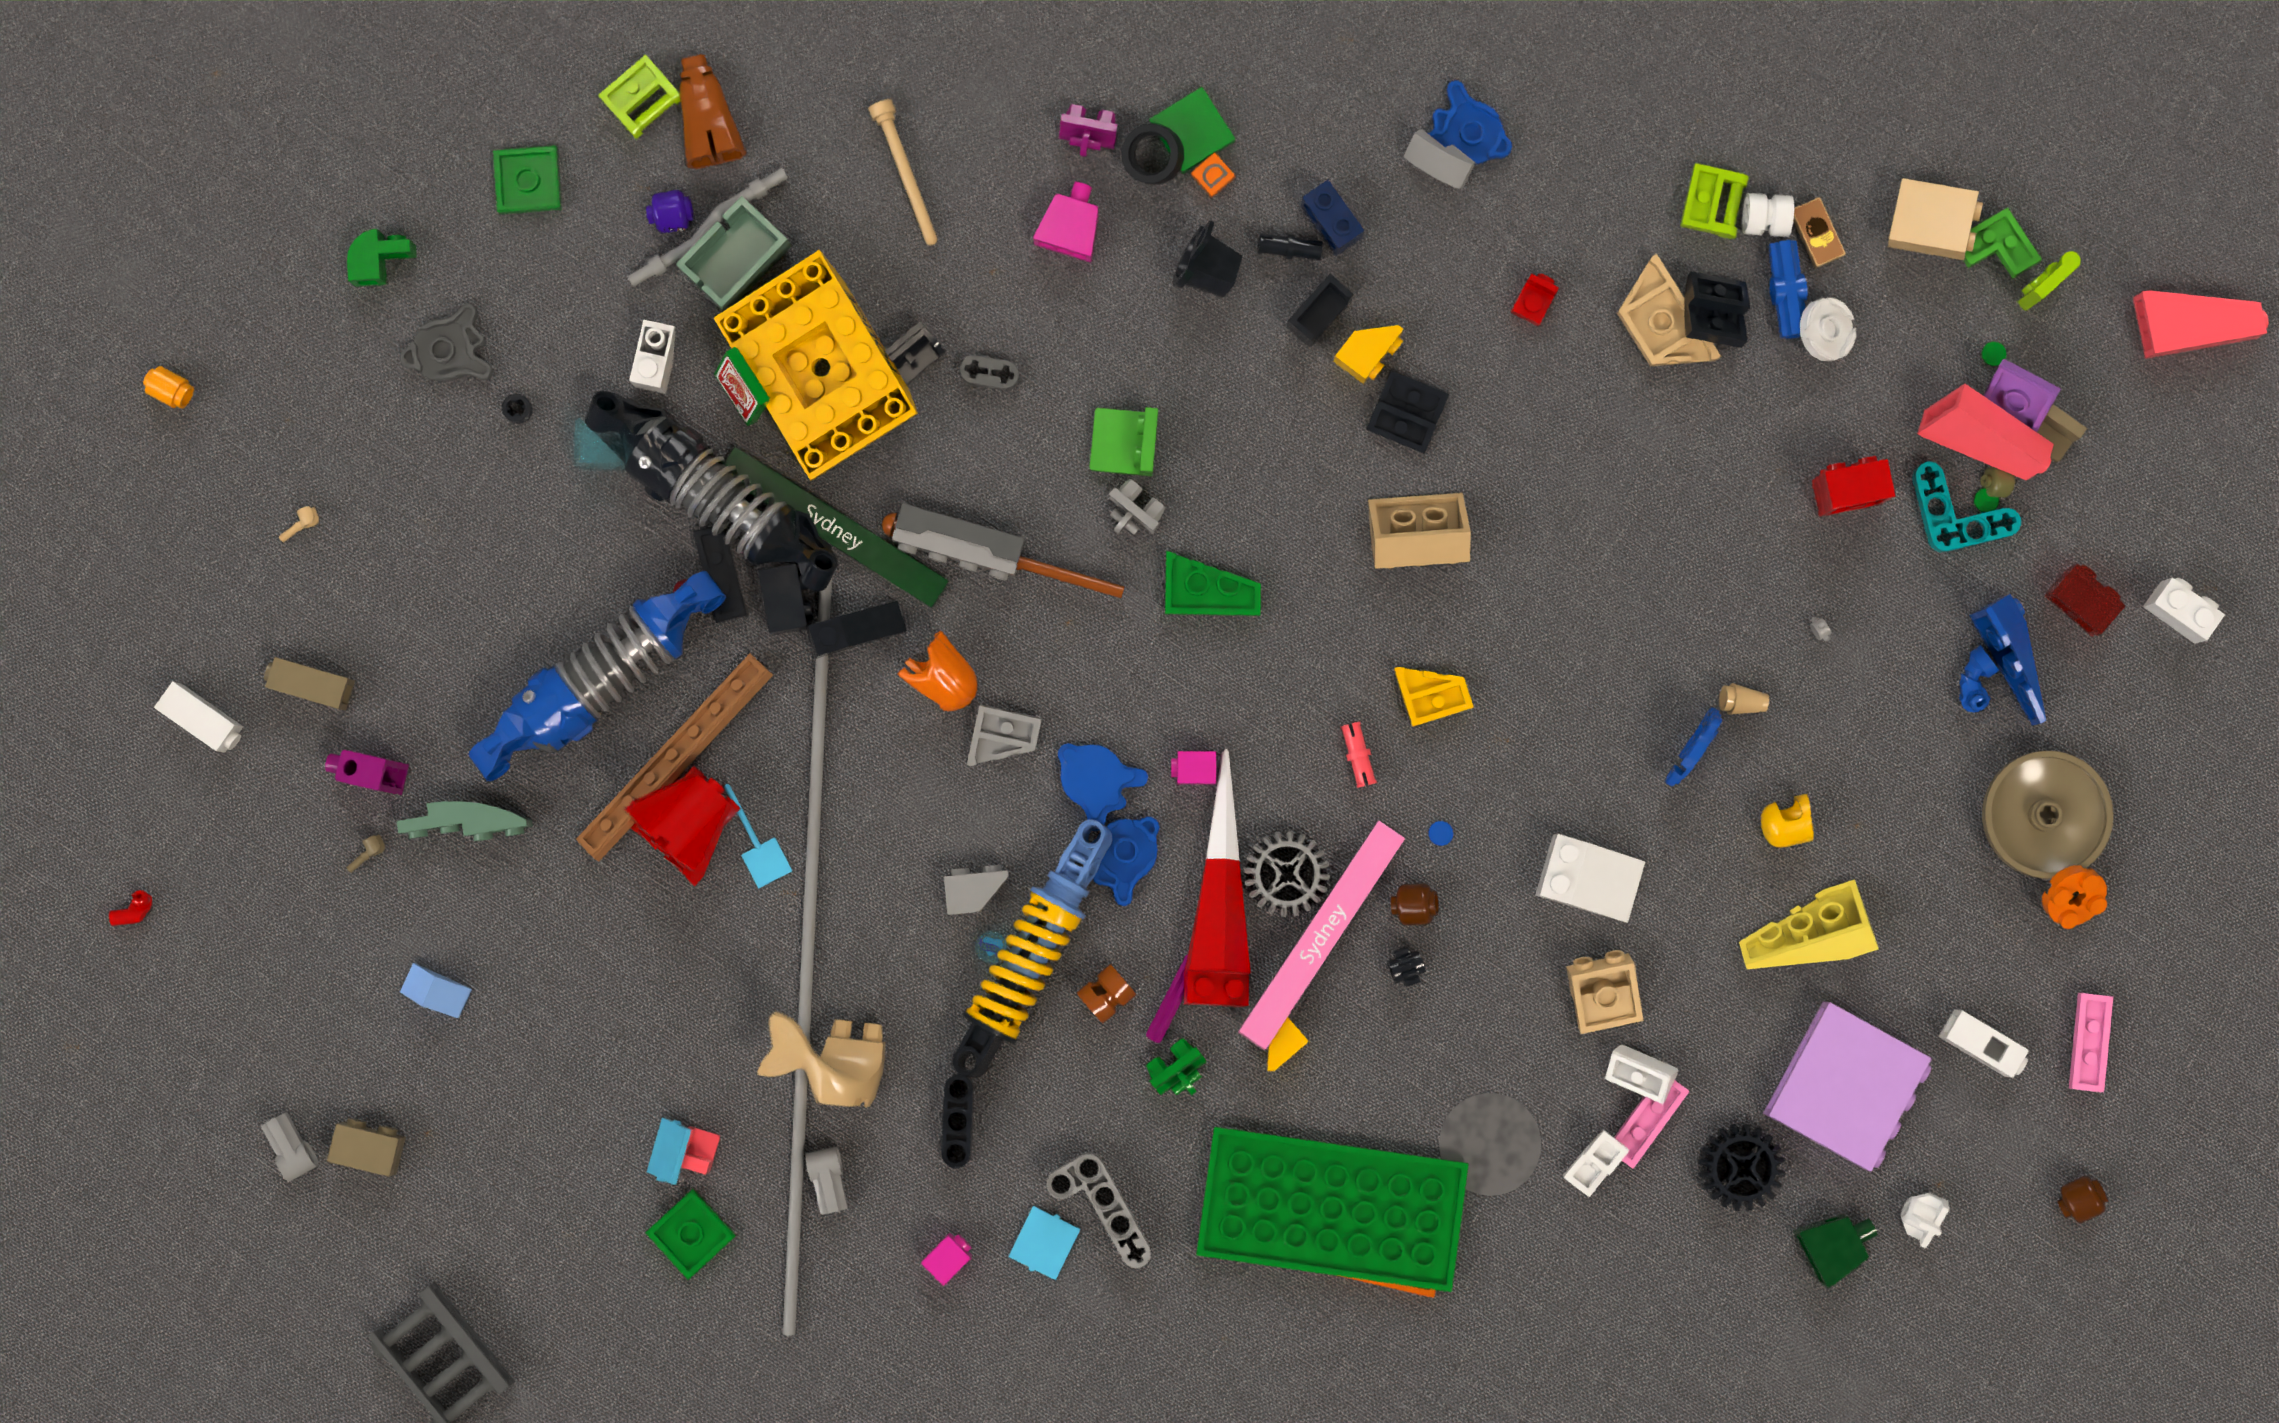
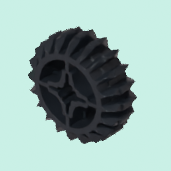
M1744 1123L1741 1127V1133H1739L1737 1125L1730 1124V1135H1728L1724 1128H1719L1720 1140L1711 1135L1708 1137L1709 1142L1714 1145L1712 1149L1705 1146L1701 1147V1151L1709 1155L1707 1159H1698V1164L1707 1166V1170L1699 1171L1698 1176L1700 1178L1709 1177V1180L1704 1182L1702 1187L1705 1190L1715 1188L1711 1192L1710 1198L1717 1200L1722 1196L1721 1206L1726 1208L1732 1201L1733 1210L1739 1211L1743 1201L1746 1210L1751 1211L1753 1210V1200L1762 1207L1765 1205L1762 1195L1765 1194L1771 1199L1775 1197V1194L1770 1190L1771 1186L1776 1188L1782 1187V1183L1776 1181L1775 1177L1776 1175L1785 1176V1171L1777 1169L1776 1165L1784 1163L1785 1158L1780 1156L1774 1157V1154L1778 1153L1781 1147L1777 1144L1768 1147L1773 1137L1767 1134L1760 1139L1762 1136L1761 1128L1756 1127L1751 1133L1750 1125ZM1738 1141H1750L1755 1144L1751 1150L1747 1149L1743 1154L1739 1155L1727 1147ZM1761 1153L1764 1156L1766 1165L1763 1179L1756 1172V1164L1760 1159L1759 1155ZM1720 1155H1722L1727 1163V1171L1723 1175L1724 1179L1721 1182L1717 1173V1163ZM1733 1159L1741 1162L1747 1159L1744 1167L1751 1176L1738 1172V1175H1736L1739 1168ZM1741 1180H1747L1755 1186L1754 1189L1745 1193H1732L1728 1191L1732 1184L1736 1185Z

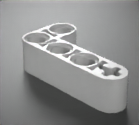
M1094 1152L1083 1153L1050 1173L1046 1187L1051 1196L1057 1199L1067 1198L1084 1189L1127 1266L1141 1268L1148 1263L1151 1254L1149 1243L1098 1154ZM1086 1159L1095 1160L1099 1167L1097 1173L1092 1176L1084 1175L1080 1169L1081 1162ZM1057 1175L1067 1176L1070 1180L1069 1189L1064 1192L1055 1190L1052 1185L1053 1178ZM1102 1187L1110 1188L1114 1193L1113 1201L1108 1204L1100 1203L1096 1199L1097 1190ZM1116 1216L1127 1217L1130 1226L1126 1231L1117 1232L1112 1228L1111 1222ZM1133 1232H1136L1138 1236L1132 1237V1240L1137 1248L1143 1247L1145 1249L1142 1251V1259L1138 1260L1135 1256L1130 1258L1128 1255L1131 1253V1247L1126 1240L1121 1244L1119 1240L1127 1239Z

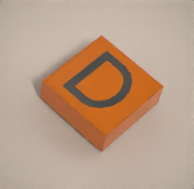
M1215 152L1191 172V176L1211 198L1235 178V174Z

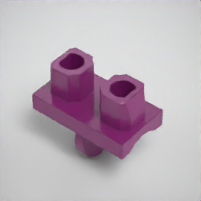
M1071 104L1067 113H1062L1059 139L1070 141L1069 145L1081 147L1080 156L1087 157L1088 149L1100 151L1101 147L1115 148L1118 124H1115L1114 112L1099 111L1097 120L1085 118L1086 108Z

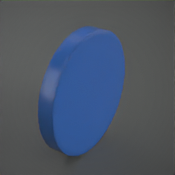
M1437 821L1429 828V839L1435 845H1447L1453 838V829L1447 822Z

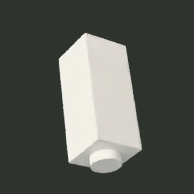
M172 681L154 707L215 751L225 753L227 749L232 750L241 738L239 732L243 728L242 725L181 683Z
M1954 1009L1939 1035V1038L2005 1077L2013 1078L2015 1074L2019 1075L2028 1062L2026 1058L2028 1049L1963 1010Z

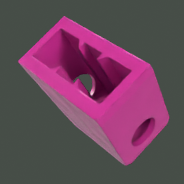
M1074 182L1070 197L1061 194L1054 196L1034 234V245L1091 263L1099 214L1098 206L1088 203L1092 190L1091 186L1081 182Z

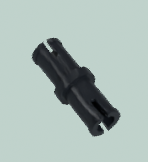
M1260 233L1257 253L1282 255L1288 260H1292V257L1320 261L1323 241L1295 238L1293 234L1283 237Z

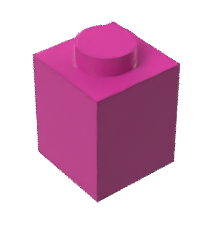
M1178 751L1177 758H1171V777H1177V785H1215L1216 751Z
M949 1233L922 1260L921 1264L944 1286L971 1259L972 1254L969 1250L972 1247L960 1234L954 1237Z

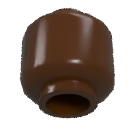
M1427 883L1401 885L1397 890L1396 896H1391L1392 915H1398L1400 923L1405 926L1427 925L1431 923L1433 917L1438 916L1439 913L1437 891H1432Z
M2082 1176L2063 1185L2060 1189L2062 1199L2057 1201L2065 1218L2072 1216L2078 1223H2084L2103 1214L2106 1210L2105 1203L2109 1202L2098 1179L2092 1180L2088 1176Z

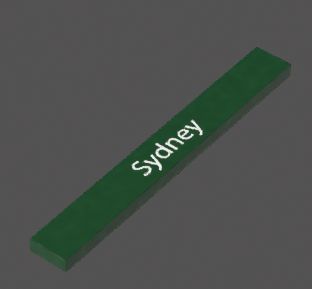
M734 447L725 461V466H736L737 476L748 474L750 485L760 483L762 494L773 492L774 503L785 501L787 505H791L796 511L809 514L819 536L824 541L927 606L933 608L949 583L947 579L904 552L897 550L896 547L740 449ZM754 489L749 494L755 497L757 489ZM769 498L762 502L768 505Z

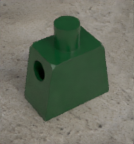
M1843 1214L1793 1230L1819 1282L1826 1288L1832 1287L1865 1262L1869 1255L1863 1243L1878 1236L1876 1228L1869 1218L1853 1226L1849 1217Z

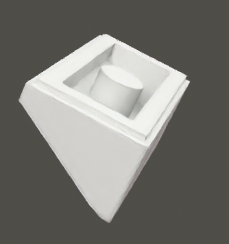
M1620 1045L1612 1052L1605 1079L1664 1104L1677 1076L1678 1068L1625 1045Z

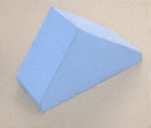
M413 963L400 993L422 1007L459 1018L472 989Z

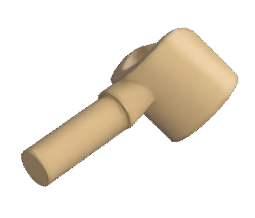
M307 506L299 509L297 515L300 521L282 533L279 539L285 542L298 531L316 526L319 522V517L315 507Z

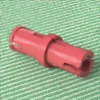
M1360 721L1352 723L1354 737L1351 735L1349 724L1340 727L1349 753L1346 755L1347 761H1351L1357 788L1365 786L1363 773L1366 774L1368 785L1377 783L1369 759L1371 751L1370 748L1366 749Z

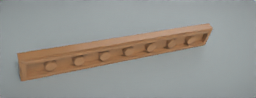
M749 653L576 838L579 844L599 862L636 823L625 811V808L633 800L673 783L767 683L773 674Z

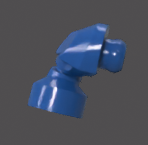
M1981 645L1970 652L1969 662L1964 667L1965 674L1960 673L1959 700L1963 708L1972 713L1985 709L1991 699L1981 684L1979 677L1990 678L2000 671Z

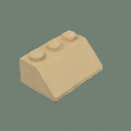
M1463 493L1368 500L1371 546L1375 569L1470 562L1471 531Z

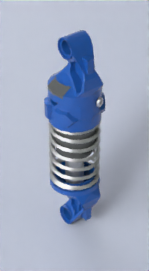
M701 571L691 576L674 593L652 597L647 601L638 599L629 608L635 621L625 614H620L619 621L625 633L615 624L608 623L607 631L612 641L601 633H595V646L591 643L583 642V651L580 653L571 652L568 663L558 661L556 666L553 665L549 669L541 668L528 679V685L512 697L511 706L504 711L495 732L475 744L468 756L486 781L490 782L498 779L509 770L511 766L509 761L515 751L538 749L557 753L572 740L579 742L593 731V724L598 721L597 718H601V709L609 712L608 704L614 699L616 702H621L622 698L620 695L623 688H626L628 692H634V688L630 684L633 681V674L641 683H646L645 676L635 663L641 659L653 673L658 674L657 666L647 653L653 649L665 664H670V661H674V658H679L683 655L684 631L690 615L701 611L704 614L714 611L725 601L726 595L707 571ZM617 635L623 639L621 642L618 639Z

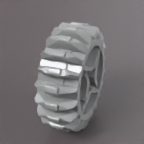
M1278 831L1274 833L1276 842L1273 844L1265 836L1263 837V842L1267 847L1264 850L1257 844L1253 846V849L1259 853L1258 858L1252 855H1248L1246 860L1255 863L1254 868H1244V873L1253 874L1254 878L1246 880L1244 882L1245 886L1255 884L1257 888L1251 891L1249 896L1253 898L1260 893L1263 898L1257 903V906L1261 908L1267 901L1270 902L1271 905L1268 909L1270 914L1275 912L1276 906H1280L1281 917H1286L1287 907H1292L1293 915L1298 916V905L1300 904L1308 912L1311 910L1307 902L1308 899L1311 898L1315 903L1321 901L1314 894L1315 891L1318 890L1324 893L1327 891V887L1319 885L1320 879H1330V875L1320 874V869L1329 867V862L1318 863L1317 858L1325 853L1323 850H1319L1313 854L1311 849L1316 845L1314 840L1309 842L1307 847L1303 845L1305 834H1300L1297 842L1292 841L1293 831H1288L1286 840L1282 841L1281 834ZM1281 847H1291L1300 851L1290 862H1282L1270 853ZM1306 858L1309 859L1313 869V879L1310 887L1299 876V868ZM1263 861L1269 864L1275 873V879L1267 890H1265L1260 877ZM1298 861L1292 875L1300 885L1294 881L1289 883L1287 879L1286 883L1281 882L1276 887L1282 873L1274 865V862L1280 867L1284 865L1287 868L1288 865L1292 866ZM1286 885L1294 887L1303 894L1298 899L1292 901L1274 898L1275 894Z

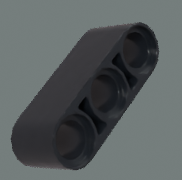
M959 1073L954 1074L946 1081L943 1099L941 1155L944 1163L955 1169L966 1165L971 1158L973 1140L974 1082L970 1077ZM954 1080H963L968 1085V1092L964 1097H956L951 1092L950 1087ZM961 1112L965 1115L967 1124L963 1129H955L951 1126L949 1118L952 1113ZM958 1144L965 1149L966 1155L962 1161L957 1162L950 1159L948 1149L951 1145Z

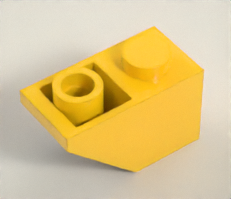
M1395 325L1354 331L1336 354L1333 362L1362 384L1365 383L1368 377L1374 380L1385 366L1381 363V360L1387 352L1393 355L1404 341L1400 338L1403 328Z

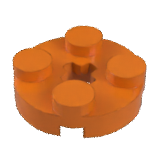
M2081 865L2067 867L2055 874L2049 881L2052 886L2048 893L2044 891L2042 896L2044 911L2054 922L2060 924L2065 929H2072L2076 925L2090 920L2093 916L2104 912L2107 907V901L2105 900L2107 887L2104 879L2094 869H2084ZM2078 891L2079 895L2075 899L2071 900L2073 898V893Z

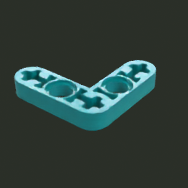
M1925 462L1914 470L1912 481L1928 542L1935 551L1940 553L2007 538L2016 534L2020 529L2021 517L2017 511L2011 508H2002L1956 520L1942 467L1935 462ZM1925 468H1927L1929 473L1935 474V478L1931 480V486L1933 490L1939 487L1940 492H1934L1925 496L1924 492L1930 490L1929 482L1927 480L1922 481L1921 475L1925 473ZM1936 498L1943 502L1944 511L1940 516L1932 515L1929 512L1928 503L1931 499ZM2002 515L2006 519L2012 520V525L2008 526V531L2003 526L1991 530L1990 524L2002 520ZM1975 521L1982 526L1983 533L1979 539H1973L1967 534L1966 528L1970 522ZM1955 525H1959L1960 537L1948 540L1947 546H1945L1943 541H1937V536L1941 534V529H1943L1945 534H1950L1958 531Z

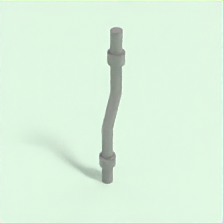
M783 168L776 170L761 180L758 177L748 183V188L717 205L691 239L662 256L657 254L647 260V265L628 275L627 277L632 286L635 287L653 275L658 277L668 271L667 267L679 261L717 221L720 223L723 219V214L741 196L748 202L754 198L759 200L768 194V190L788 179Z

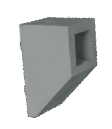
M1001 865L983 866V873L970 874V868L952 869L951 876H944L947 915L981 912L1008 880L1009 871H1002Z

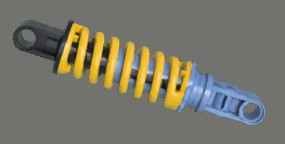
M1086 820L1081 823L1070 845L1063 852L1056 870H1050L1048 873L1049 880L1046 882V886L1044 888L1032 886L1029 902L1035 906L1026 904L1022 907L1023 914L1028 918L1026 921L1020 919L1014 922L1015 929L1020 932L1018 936L1007 935L1005 938L1006 943L1011 949L1010 951H998L997 957L1003 962L1002 966L991 965L989 967L990 974L999 980L998 983L983 980L980 984L981 988L991 996L988 999L975 995L972 998L973 1005L962 1013V1016L971 1025L952 1058L953 1067L959 1074L972 1078L982 1076L987 1071L1002 1041L1016 1044V1038L1020 1033L1019 1026L1022 1023L1021 1021H1025L1029 1017L1027 1010L1019 1003L1033 1006L1037 1002L1036 996L1027 988L1036 991L1044 989L1045 983L1039 976H1049L1053 973V967L1048 963V960L1057 961L1061 958L1062 954L1056 947L1057 944L1063 946L1069 944L1070 938L1064 932L1065 929L1072 932V930L1077 929L1081 920L1085 917V914L1078 908L1079 903H1081L1082 898H1087L1089 891L1086 888L1096 875L1100 862L1112 843L1111 831L1100 822ZM1094 829H1100V839L1096 843L1090 844L1088 840L1090 832ZM1075 862L1083 864V867L1076 865ZM970 1054H974L976 1065L973 1069L967 1070L965 1060Z

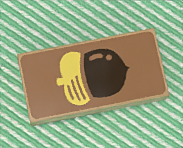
M1820 197L1794 208L1793 222L1814 268L1832 262L1846 254Z

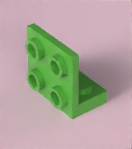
M1146 407L1145 412L1096 408L1090 470L1152 477L1158 408Z

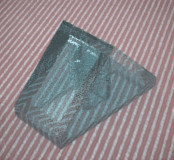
M580 417L575 421L574 467L579 471H625V462Z

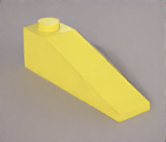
M1855 879L1815 894L1816 899L1802 908L1798 905L1791 909V915L1778 923L1770 922L1741 940L1739 945L1746 968L1756 969L1845 960L1878 950L1879 948Z

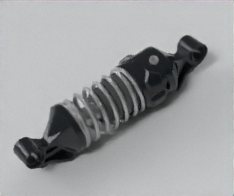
M608 391L595 393L585 416L586 425L597 433L619 432L625 453V470L630 476L645 486V491L648 495L658 501L665 500L667 503L675 505L676 509L684 506L688 509V518L694 516L700 518L701 527L711 522L714 524L712 528L713 536L720 534L730 522H733L724 538L725 545L731 544L744 530L746 533L737 546V553L744 552L745 559L752 565L756 566L769 562H797L801 572V580L807 588L813 591H823L827 588L838 566V560L831 550L832 546L819 536L809 514L796 511L791 505H787L785 501L774 503L773 492L762 494L761 484L750 485L748 474L737 476L738 472L735 465L725 466L724 457H714L713 449H710V446L703 442V437L700 433L688 426L682 427L667 416L663 408L641 406L628 397L624 398ZM757 489L753 502H747L745 500L747 494ZM769 498L766 510L762 513L757 509V506Z

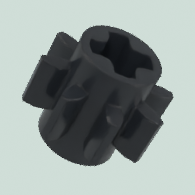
M1405 946L1392 951L1394 959L1387 961V965L1395 984L1403 981L1404 986L1409 987L1420 983L1419 975L1426 973L1418 950L1410 952L1409 948Z

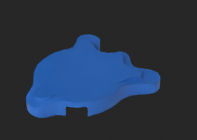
M1458 80L1450 82L1446 93L1451 109L1448 111L1436 109L1433 112V130L1428 134L1444 147L1453 144L1472 159L1475 165L1494 158L1503 159L1507 157L1511 152L1512 143L1505 134L1499 114L1487 104L1472 99L1462 82Z
M1711 707L1707 711L1701 723L1680 752L1679 757L1683 759L1680 763L1682 767L1679 768L1673 765L1665 778V783L1669 786L1678 785L1691 772L1719 731L1717 729L1723 720L1720 718L1722 714L1719 713L1718 709Z
M1067 743L1058 750V758L1061 762L1060 778L1062 787L1066 795L1084 810L1087 820H1096L1105 825L1108 813L1123 809L1126 806V799L1121 794L1122 789L1142 787L1147 783L1148 774L1145 770L1123 765L1113 752L1100 745L1076 746ZM1094 829L1092 831L1098 832L1100 831V829Z
M1150 816L1140 820H1116L1106 826L1112 833V843L1100 862L1093 881L1098 885L1112 888L1118 905L1127 906L1131 903L1136 883L1147 875L1155 864L1158 851L1156 836L1159 832V823ZM1101 832L1090 844L1096 843L1100 839Z

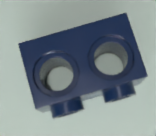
M1326 180L1302 197L1300 206L1336 256L1362 239L1365 230L1329 180Z

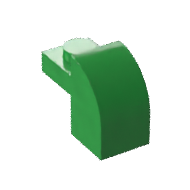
M378 229L365 231L352 242L347 255L348 281L355 287L387 285L386 260L417 258L416 245L410 239H406L404 235H391L385 240L384 234Z

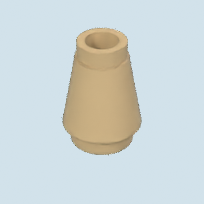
M1731 683L1730 686L1724 685L1720 691L1719 707L1721 711H1726L1728 715L1766 712L1768 709L1769 695L1767 693Z

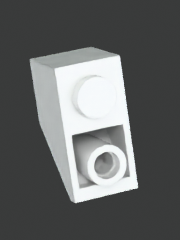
M643 320L629 379L634 387L666 394L673 365L675 326Z

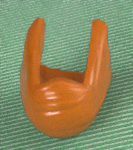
M939 631L934 635V640L927 647L929 661L917 662L909 658L904 663L916 674H911L904 667L897 675L914 689L939 704L940 709L943 711H957L963 709L974 700L977 693V677L972 667L953 646L946 635Z

